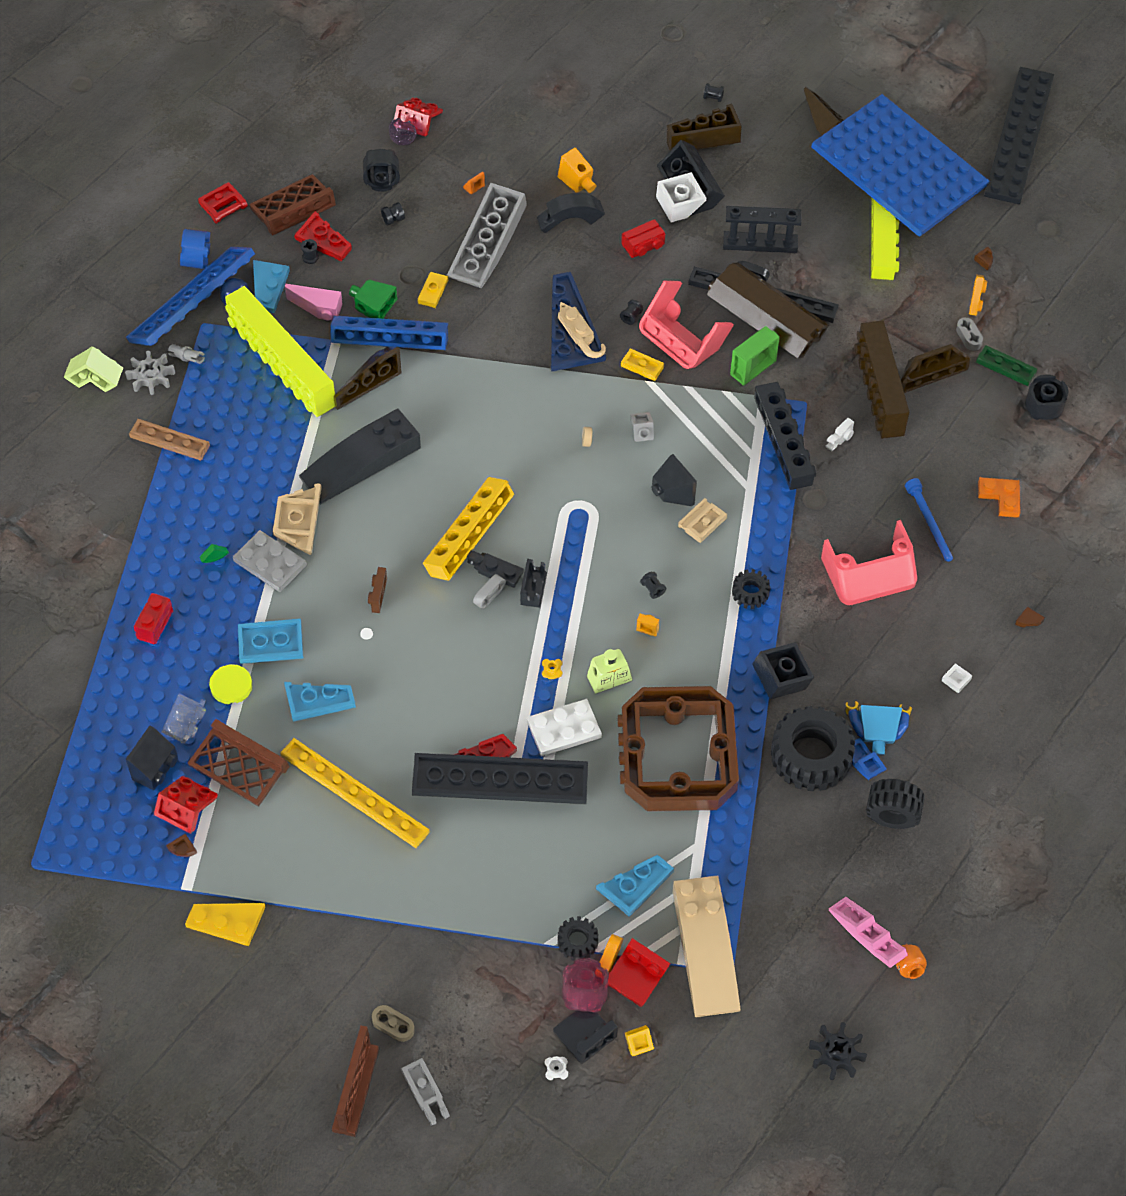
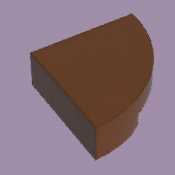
M989 247L979 252L974 258L987 271L993 263V255Z
M1027 607L1016 620L1015 625L1020 627L1039 626L1045 617Z
M186 834L166 845L167 849L176 856L189 857L197 854L196 848Z

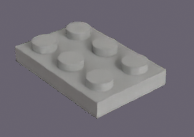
M261 530L233 556L234 562L278 592H281L307 566L306 560Z

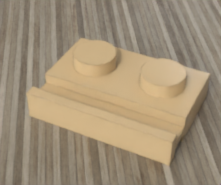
M704 498L678 522V527L680 529L683 528L688 535L701 543L727 519V514L713 503L707 502V499Z

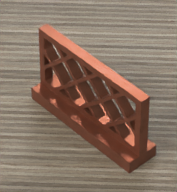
M312 174L249 205L250 209L268 227L269 233L273 236L308 219L315 211L321 213L335 206L336 203L333 190L330 187L326 188ZM310 182L314 183L313 186H305ZM291 191H298L297 194L290 193V192H291ZM310 191V194H302V192ZM277 198H282L281 201H274ZM287 199H295L294 202H286ZM266 206L265 209H259L258 207ZM271 206H277L278 210L270 208Z
M215 719L211 724V731L189 760L188 765L259 807L282 773L285 774L290 766L286 759ZM214 736L221 739V747L210 749V742ZM238 749L240 757L228 759L226 750ZM223 751L225 760L213 763L212 754ZM208 755L210 764L203 766L196 764L200 756ZM255 759L257 767L245 770L244 760ZM240 761L242 771L230 773L229 764ZM226 765V775H215V767ZM270 768L275 771L271 778L263 780L261 770ZM258 771L260 781L248 784L246 774ZM243 775L245 785L237 787L232 785L231 778ZM261 785L262 792L257 799L250 796L249 788Z
M360 1026L332 1126V1132L353 1137L357 1133L379 1051V1046L370 1044L367 1026Z

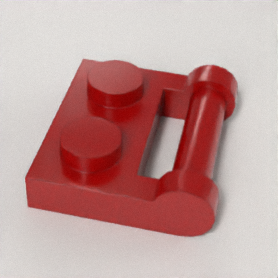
M229 182L198 198L199 204L216 224L233 212L248 207L246 200ZM233 201H236V203L232 204L231 206L221 210L220 212H217L218 209L228 205Z

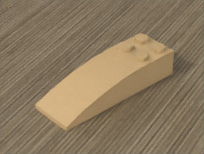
M711 876L674 881L673 898L695 1017L740 1012L735 967L719 877Z

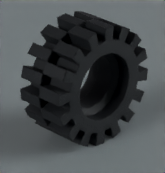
M747 569L744 570V574L741 571L738 573V576H735L732 596H734V601L738 600L737 604L739 606L743 603V608L746 609L748 605L751 606V609H754L755 605L759 608L761 603L764 605L766 600H768L770 581L769 579L767 580L765 574L761 576V571L755 573V569H752L751 573H749ZM754 585L759 588V591L748 593L744 591L743 587Z
M577 916V920H574L573 917L569 918V922L565 920L563 926L560 925L558 932L559 951L561 953L564 952V957L566 958L571 956L572 961H575V957L579 958V961H583V957L587 960L590 958V954L593 955L598 947L597 927L594 928L593 922L589 924V919L587 918L582 921L581 916ZM575 932H581L586 936L587 940L583 945H573L569 940L570 935Z

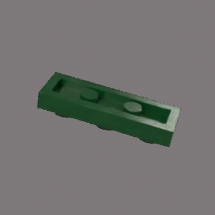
M985 345L976 360V363L1026 386L1030 385L1038 370Z

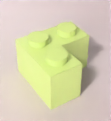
M92 346L70 360L64 378L79 388L91 382L107 392L117 386L123 367Z

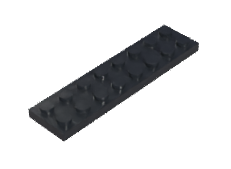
M415 753L412 796L586 804L588 761Z

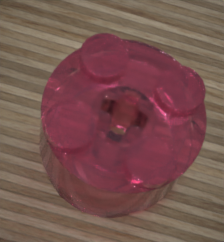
M582 958L575 960L574 964L570 966L568 964L564 968L562 998L568 1009L591 1012L601 1010V1007L607 1000L609 973L606 968L601 967L600 962Z

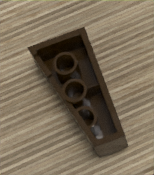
M733 104L726 105V108L722 110L719 108L714 109L712 113L707 115L703 113L696 115V118L692 120L687 118L667 125V145L669 150L671 151L680 140L693 145L696 150L741 143L742 125Z

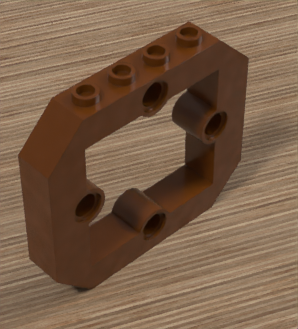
M642 687L622 706V714H618V727H622V733H618V744L623 746V752H619V765H624V771H620V784H624L625 793L646 811L718 810L738 790L739 774L733 703L713 687ZM715 715L716 734L711 737L709 755L713 760L718 761L719 780L691 781L688 774L679 771L673 773L669 781L643 782L642 759L645 754V741L640 734V716H664L667 723L678 725L684 721L685 716ZM635 747L638 748V750H631L630 748ZM676 785H682L684 787L678 788L676 787Z

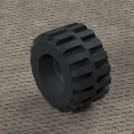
M881 779L875 781L869 791L866 808L867 816L877 824L888 828H913L921 821L925 795L920 788H917L918 786L900 779Z

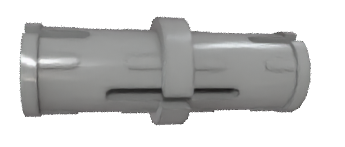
M172 344L168 348V351H171L168 353L169 356L180 358L185 362L192 361L201 364L205 357H202L204 355L203 352L192 350L188 346L181 347Z

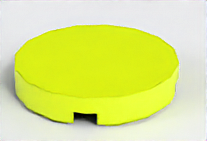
M226 665L213 673L209 686L212 696L217 701L224 704L239 703L246 699L252 691V679L250 673L244 667Z

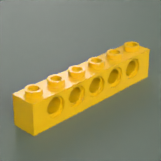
M492 477L486 479L424 560L423 564L431 577L447 581L452 578L467 558L470 550L474 549L514 496L507 480Z

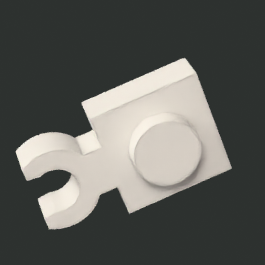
M847 418L836 429L835 433L828 437L827 442L829 443L826 445V448L833 451L838 444L841 445L845 440L848 441L854 433V421Z

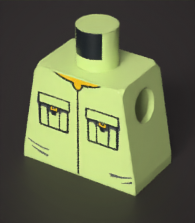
M609 649L604 654L592 659L587 678L595 694L632 681L629 666L620 649Z

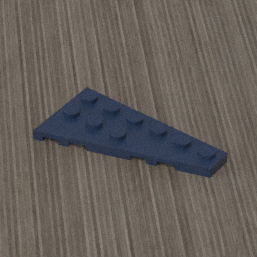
M571 272L553 275L551 372L606 361L605 353L599 358H591L584 354L580 346L574 342L558 319L560 302L570 307H576L594 333V340L588 346L594 352L601 350V342Z

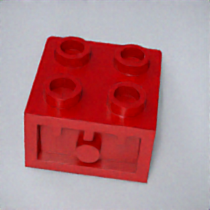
M411 98L397 105L393 126L427 136L431 118L441 114L443 109L438 108V105L433 103H423L419 98Z
M181 776L158 793L154 815L191 834L196 828L199 812L215 801L218 794L192 781L190 778Z
M632 938L604 982L642 1007L671 963Z

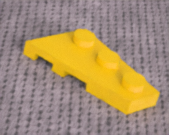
M265 903L193 904L185 925L193 930L249 946L264 912Z

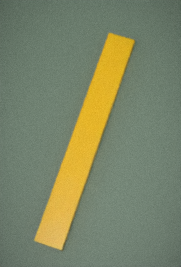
M293 738L280 752L282 758L413 847L417 848L430 833V829L297 739Z

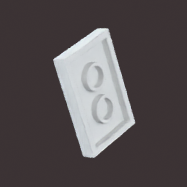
M587 699L527 717V723L541 757L602 738V733Z

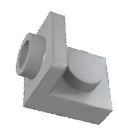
M650 412L630 414L635 442L653 440L654 427Z

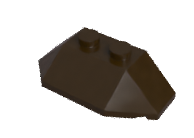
M949 344L912 357L908 360L901 378L904 393L967 371L971 360L970 356L954 345Z

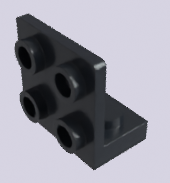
M585 1003L553 1028L554 1034L581 1065L617 1037L618 1026L613 1020L606 1023L589 1003Z

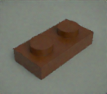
M378 567L377 574H373L372 587L374 588L373 592H369L368 604H371L372 613H380L387 584V570L384 567Z

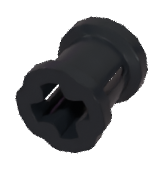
M706 83L703 98L716 99L718 102H721L724 86L715 87Z
M306 239L301 243V250L304 253L302 259L308 264H314L319 259L316 251L318 248L317 242L312 239Z
M630 300L628 307L620 313L621 320L628 325L634 324L637 315L643 311V305L637 300Z
M648 572L640 580L642 586H646L650 592L649 595L652 599L660 597L667 589L657 579L655 572Z

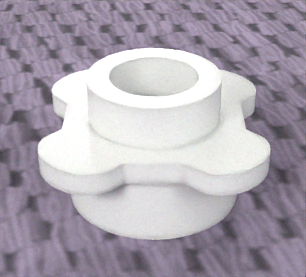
M557 1056L547 1058L545 1060V1066H547L546 1078L548 1080H553L554 1078L566 1079L568 1077V1071L566 1070L567 1059Z

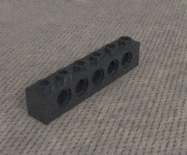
M778 381L756 386L754 399L789 489L794 490L812 486L814 477H816V469L810 463L809 451L804 448L803 436L798 433V424L796 419L792 418L791 406L789 403H786L784 389L780 388Z

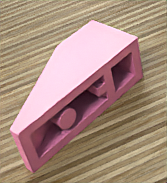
M285 284L286 298L315 317L332 321L334 316H339L342 307L341 292Z

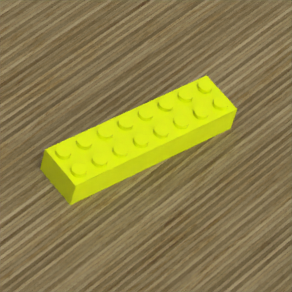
M245 286L225 297L227 304L225 308L229 315L227 319L230 326L236 328L241 338L249 342L252 350L260 354L262 361L271 366L273 373L282 378L284 385L293 390L295 397L304 402L306 409L309 412H313L316 417H319L334 408L335 391L333 381Z

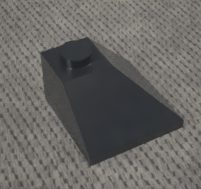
M672 454L654 474L651 486L652 491L663 502L686 506L695 505L697 481L676 456Z

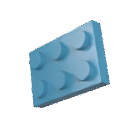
M301 619L238 624L240 664L303 658Z

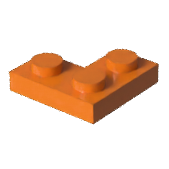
M980 477L978 481V498L997 499L999 501V516L1019 517L1020 480Z

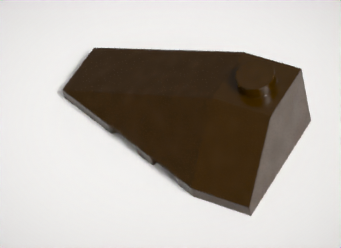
M807 87L803 89L816 129L821 135H824L844 121L842 116L830 108L831 106L817 93Z
M386 347L373 354L334 395L335 408L339 410L402 373L400 349L398 347Z

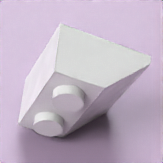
M692 172L658 181L656 197L670 222L688 218L706 201V197Z

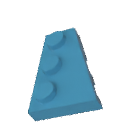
M253 260L255 298L269 313H275L290 272L289 266Z
M284 682L293 722L356 708L351 685L325 684L324 686H313L311 683L295 685L291 682Z
M656 855L634 866V869L624 874L620 873L606 883L602 882L596 885V890L630 917L674 872V868L660 856Z

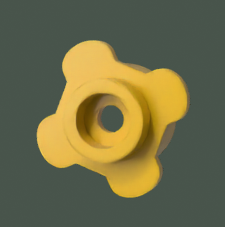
M544 659L542 661V666L544 667L542 676L548 679L560 678L563 675L561 671L563 662L560 659L555 661Z

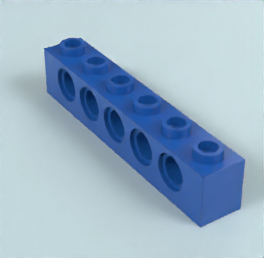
M334 316L331 323V343L446 350L448 342V323Z

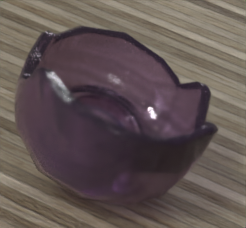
M397 118L389 124L390 139L397 145H410L417 136L416 127L409 120L403 122L400 118Z

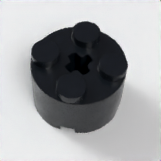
M375 149L366 152V156L363 159V180L366 185L371 186L372 190L379 192L389 191L392 189V186L399 183V159L395 155L394 150Z
M1048 374L1037 376L1030 384L1025 400L1026 408L1031 417L1036 420L1059 418L1066 404L1069 393L1068 387L1063 380H1057L1056 376Z

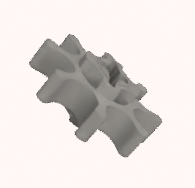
M146 351L147 358L145 360L137 361L134 357L131 358L132 367L136 369L132 371L126 370L125 374L127 380L137 379L132 383L135 392L142 386H148L150 394L154 395V387L156 385L162 384L166 388L170 387L169 379L165 378V376L174 375L175 369L173 365L164 366L168 363L166 354H162L159 359H152L151 352Z

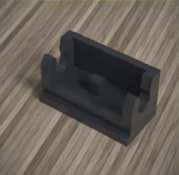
M527 559L520 591V605L541 608L548 571H545L544 562H541L540 567L534 566L533 559Z

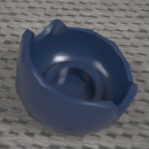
M238 278L227 279L220 288V298L226 304L225 297L243 286L249 290L247 283Z

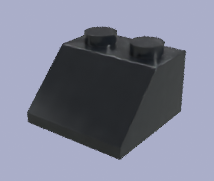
M149 726L127 756L126 762L133 781L155 790L158 784L161 785L165 780L166 773L170 767L173 768L175 766L178 756L175 746L154 727Z

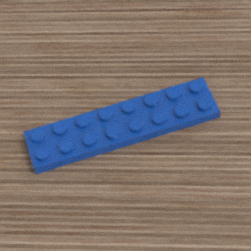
M230 247L126 336L129 343L149 346L157 343L158 338L162 334L168 333L176 322H180L185 318V314L197 308L200 301L208 298L215 288L222 286L228 277L237 273L238 268L247 264L250 258L255 255L252 248Z

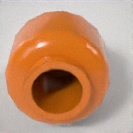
M902 945L906 949L908 956L895 965L900 975L905 978L916 979L924 973L927 966L926 959L920 948L916 945Z

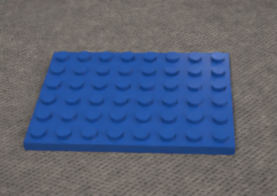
M883 94L816 139L811 146L919 237L987 187V184L990 182Z

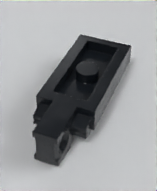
M470 550L467 555V563L473 565L479 574L488 578L497 574L506 580L505 585L515 588L524 573V568L488 553L482 552L480 554Z

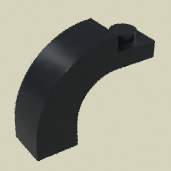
M569 193L547 202L548 209L538 215L537 220L541 231L547 233L560 222L569 218H581L592 225L604 216L605 212L601 201L596 197L586 193Z

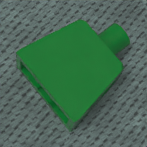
M367 280L362 288L352 285L349 295L354 297L357 311L368 318L383 319L397 300V289L392 285Z

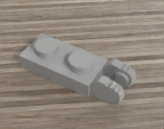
M423 1058L401 1068L421 1110H424L430 1124L434 1125L437 1123L436 1117L430 1109L435 1104L438 1105L439 1111L445 1119L450 1117L443 1102V1096Z

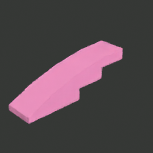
M845 897L829 908L830 913L841 925L888 967L891 968L908 956L906 949L891 939L890 932L877 924L872 914L849 898Z

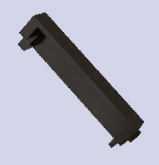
M740 263L729 264L725 271L716 280H713L708 287L709 292L707 295L758 331L765 326L771 331H775L779 336L778 345L797 358H804L813 342L820 341L829 327L827 323Z

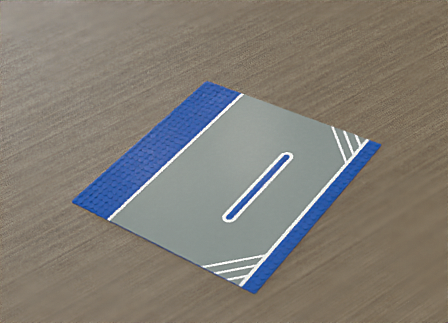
M203 323L193 350L203 352L204 355L202 357H205L201 364L189 362L168 429L209 441L210 447L202 460L164 448L161 450L31 862L32 867L38 870L559 948L558 932L560 925L563 926L565 920L569 922L571 917L577 920V916H581L582 921L587 918L589 919V924L593 922L594 928L597 927L598 947L595 949L594 954L603 955L610 936L615 934L623 938V943L617 957H621L633 938L671 963L670 965L686 967L673 898L674 881L718 876L733 961L735 963L769 697L752 663L760 651L776 647L796 489H789L755 402L754 395L567 370L551 372V368L400 349L402 371L400 375L339 410L334 407L321 416L316 417L313 412H309L301 399L298 400L295 397L293 390L284 385L282 378L273 373L271 366L262 361L260 354L252 350L249 342L241 338L236 328ZM290 334L333 381L335 394L373 354L386 348L373 345L331 343L330 339ZM785 399L786 403H789L791 406L792 418L797 421L798 433L803 436L807 403ZM397 408L420 433V449L326 502L319 503L312 555L297 549L273 535L278 497L292 494L300 489H303V491L308 490L299 478V475L348 436ZM650 412L653 420L654 439L635 442L630 414ZM583 427L592 428V443L590 447L582 446ZM672 454L676 456L697 481L695 505L693 506L663 502L652 491L651 486L654 474ZM488 477L507 480L514 496L472 551L480 554L482 552L488 553L524 568V572L527 559H533L534 566L540 567L541 562H544L545 571H548L541 608L520 605V591L524 573L515 588L505 585L494 600L486 608L481 609L473 603V599L490 578L479 574L473 565L467 563V558L449 581L431 577L423 564L424 560ZM706 498L707 502L713 503L727 514V519L705 540L699 543L688 535L683 528L680 529L678 522ZM259 530L306 560L307 566L281 592H278L233 561V556ZM211 544L227 548L229 553L215 562L202 563L199 558ZM378 567H384L387 570V584L380 613H372L371 604H368L369 592H373L374 588L372 587L373 574H377ZM748 569L749 573H751V570L755 569V573L761 571V576L764 574L767 576V580L769 579L770 592L769 598L764 605L761 603L759 608L755 605L754 609H751V606L748 605L746 609L743 608V603L739 606L737 604L738 600L734 601V596H732L733 581L739 572L742 571L744 574V570ZM651 571L657 574V579L667 588L665 593L656 599H652L646 586H642L640 583L642 577ZM754 585L743 587L744 591L748 593L759 591V588ZM151 593L169 598L173 608V613L156 644L137 639L136 632L134 631V625L145 604L148 602ZM640 613L652 615L660 619L659 631L656 637L636 631L637 619ZM301 619L302 659L240 664L238 624ZM370 628L373 631L372 638L363 639L360 635L361 630ZM609 649H620L629 666L632 681L595 694L587 678L592 659L604 654ZM544 659L554 661L560 659L563 662L561 666L563 675L556 679L543 677L542 671L544 667L542 666V661ZM226 665L244 667L250 673L252 679V691L249 696L239 703L224 704L217 701L212 696L209 686L210 678L217 669ZM284 682H291L295 685L311 683L313 686H324L325 684L351 685L356 708L293 722ZM642 687H713L733 703L739 774L738 790L718 810L646 811L625 793L624 784H620V771H624V765H619V752H623V746L618 744V733H622V727H618V714H622V706ZM587 699L602 733V738L541 757L527 723V717ZM715 715L685 716L684 721L678 725L667 723L664 716H640V734L645 741V754L642 759L643 782L669 781L670 776L679 771L688 774L691 781L719 780L718 761L713 760L709 755L710 740L716 734ZM215 719L281 756L280 752L295 738L430 829V833L417 848L413 847L288 761L289 769L285 774L282 773L259 807L188 765V762L211 731V724ZM149 726L154 727L175 746L178 756L175 766L173 768L170 767L166 773L165 780L161 785L158 784L155 790L133 781L126 762L127 756ZM504 734L517 747V752L510 756V758L588 761L586 804L412 796L415 753L454 755L461 749L472 748L479 745V742ZM214 736L210 742V749L221 747V739ZM635 747L630 748L631 750H638V748ZM238 749L226 750L228 759L240 757ZM223 751L212 754L213 763L225 760ZM208 755L200 756L196 764L200 766L210 764ZM255 759L244 760L245 770L257 767ZM240 761L229 764L230 773L242 771ZM226 765L215 767V775H226ZM270 768L261 770L263 780L271 778L275 771ZM258 771L246 774L248 784L260 781ZM243 775L231 778L232 785L235 787L245 785ZM181 776L190 778L192 781L218 794L215 801L199 812L196 828L191 834L154 815L158 793ZM261 785L249 788L250 796L257 799L262 792ZM676 785V787L678 788L684 787L682 785ZM186 834L196 848L197 854L189 857L176 856L167 849L166 845ZM656 855L660 856L674 868V872L630 917L596 890V885L602 882L606 883L614 879V876L620 873L624 874L634 869V866ZM575 932L570 935L569 940L573 945L579 946L583 945L587 938L583 933Z

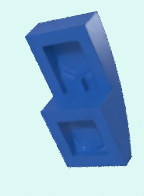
M861 738L856 739L852 765L868 780L886 771L887 768L875 751L871 753Z

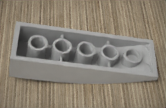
M490 183L447 274L449 278L479 288L483 287L502 257L527 206L524 193Z

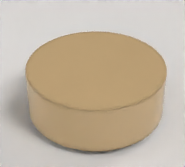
M583 427L582 446L590 447L592 443V428Z

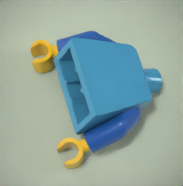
M855 701V707H849L848 702H846L845 712L849 715L850 723L856 734L862 738L863 742L872 743V753L875 751L877 755H885V743L893 744L895 740L902 737L909 726V716L912 707L909 706L908 710L905 711L902 709V704H900L899 707L861 705L858 711L857 701Z

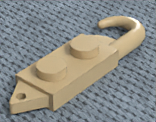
M560 302L558 319L574 342L580 346L588 357L599 358L603 356L606 352L604 344H601L599 352L592 351L588 346L594 340V333L576 307H570Z

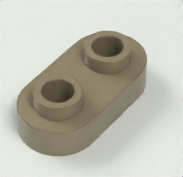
M386 1005L378 1006L374 1009L372 1022L375 1028L401 1042L408 1041L413 1037L415 1029L414 1023L410 1018ZM382 1017L388 1018L386 1022L380 1021ZM405 1028L407 1032L400 1033L399 1030Z

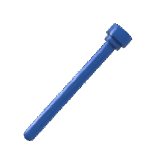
M918 478L909 480L905 484L908 494L914 496L944 559L947 562L952 561L953 556L921 493L922 484Z

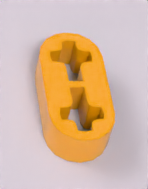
M615 934L610 936L596 974L607 978L621 949L622 937Z

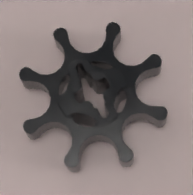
M844 1022L840 1024L839 1032L836 1034L829 1033L826 1026L821 1025L819 1032L825 1040L823 1042L810 1040L808 1046L810 1050H817L821 1053L820 1058L814 1059L812 1067L817 1069L822 1064L828 1065L831 1068L830 1080L835 1079L836 1070L840 1068L847 1070L849 1076L853 1078L856 1069L851 1065V1061L859 1060L865 1062L867 1058L866 1053H860L854 1048L855 1044L861 1043L863 1035L858 1034L854 1038L847 1037L844 1034L846 1027Z

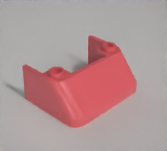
M664 281L642 317L639 328L643 335L682 367L693 369L720 349L734 324L731 322H716L710 333L701 341L676 321L680 315L681 308L674 300V297L682 282Z
M901 520L897 521L893 536L892 552L894 555L857 564L855 559L849 554L835 555L829 540H824L821 559L843 604L854 605L915 587L917 571L913 545Z

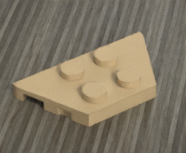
M315 484L314 488L305 491L300 489L292 494L279 496L277 501L273 535L309 555H312L321 484Z

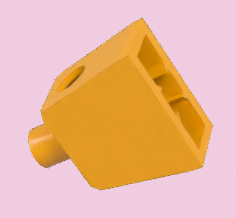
M573 148L562 155L557 177L577 193L583 189L588 193L594 191L597 185L591 180L593 168L576 148Z

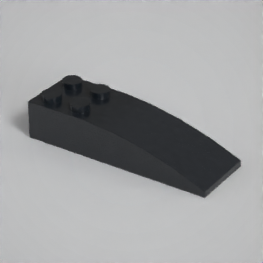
M397 408L338 443L299 475V478L308 489L314 488L315 484H321L319 503L322 504L420 449V433Z

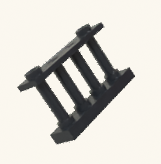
M726 206V222H731L730 231H724L723 250L797 253L798 234H793L794 225L801 226V209ZM738 223H749V232H738ZM757 224H768L767 233L756 232ZM787 225L786 234L775 233V226Z

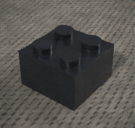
M796 642L760 651L752 663L769 699L806 690L814 679Z

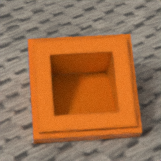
M482 171L470 179L463 188L470 194H473L484 187V172Z

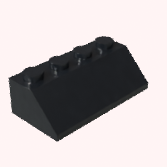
M680 140L657 164L665 180L692 172L706 197V201L690 216L713 209L725 197L696 148L689 143Z

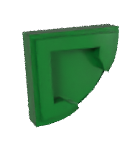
M211 544L199 558L202 563H211L225 557L229 552L226 547Z

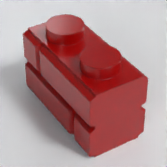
M655 219L622 233V246L628 251L631 258L643 256L648 251L659 249L665 244V232L659 227Z
M151 593L148 602L145 604L134 625L137 639L151 644L157 643L173 613L169 598Z

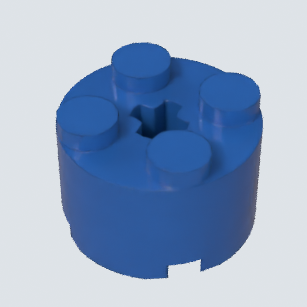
M184 229L181 242L180 266L199 269L207 268V257L210 254V232Z

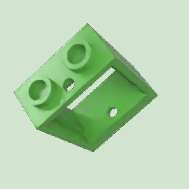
M765 326L735 348L732 353L730 375L744 386L776 362L779 344L777 333Z

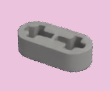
M970 318L959 319L956 331L965 347L972 351L979 350L982 346L983 336Z
M495 574L476 593L473 603L481 609L486 608L503 590L506 580Z

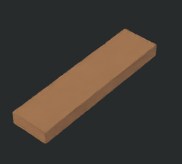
M137 419L129 433L130 438L198 460L203 459L210 447L209 441L141 419Z

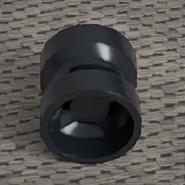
M399 202L394 203L391 207L381 208V215L387 226L393 224L394 221L405 220V214Z

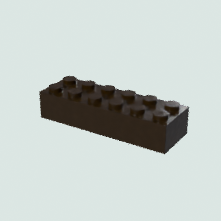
M884 321L861 323L860 331H857L858 343H855V353L859 355V368L864 373L863 383L868 387L867 398L872 402L871 412L876 417V431L880 432L881 439L905 436L910 412Z

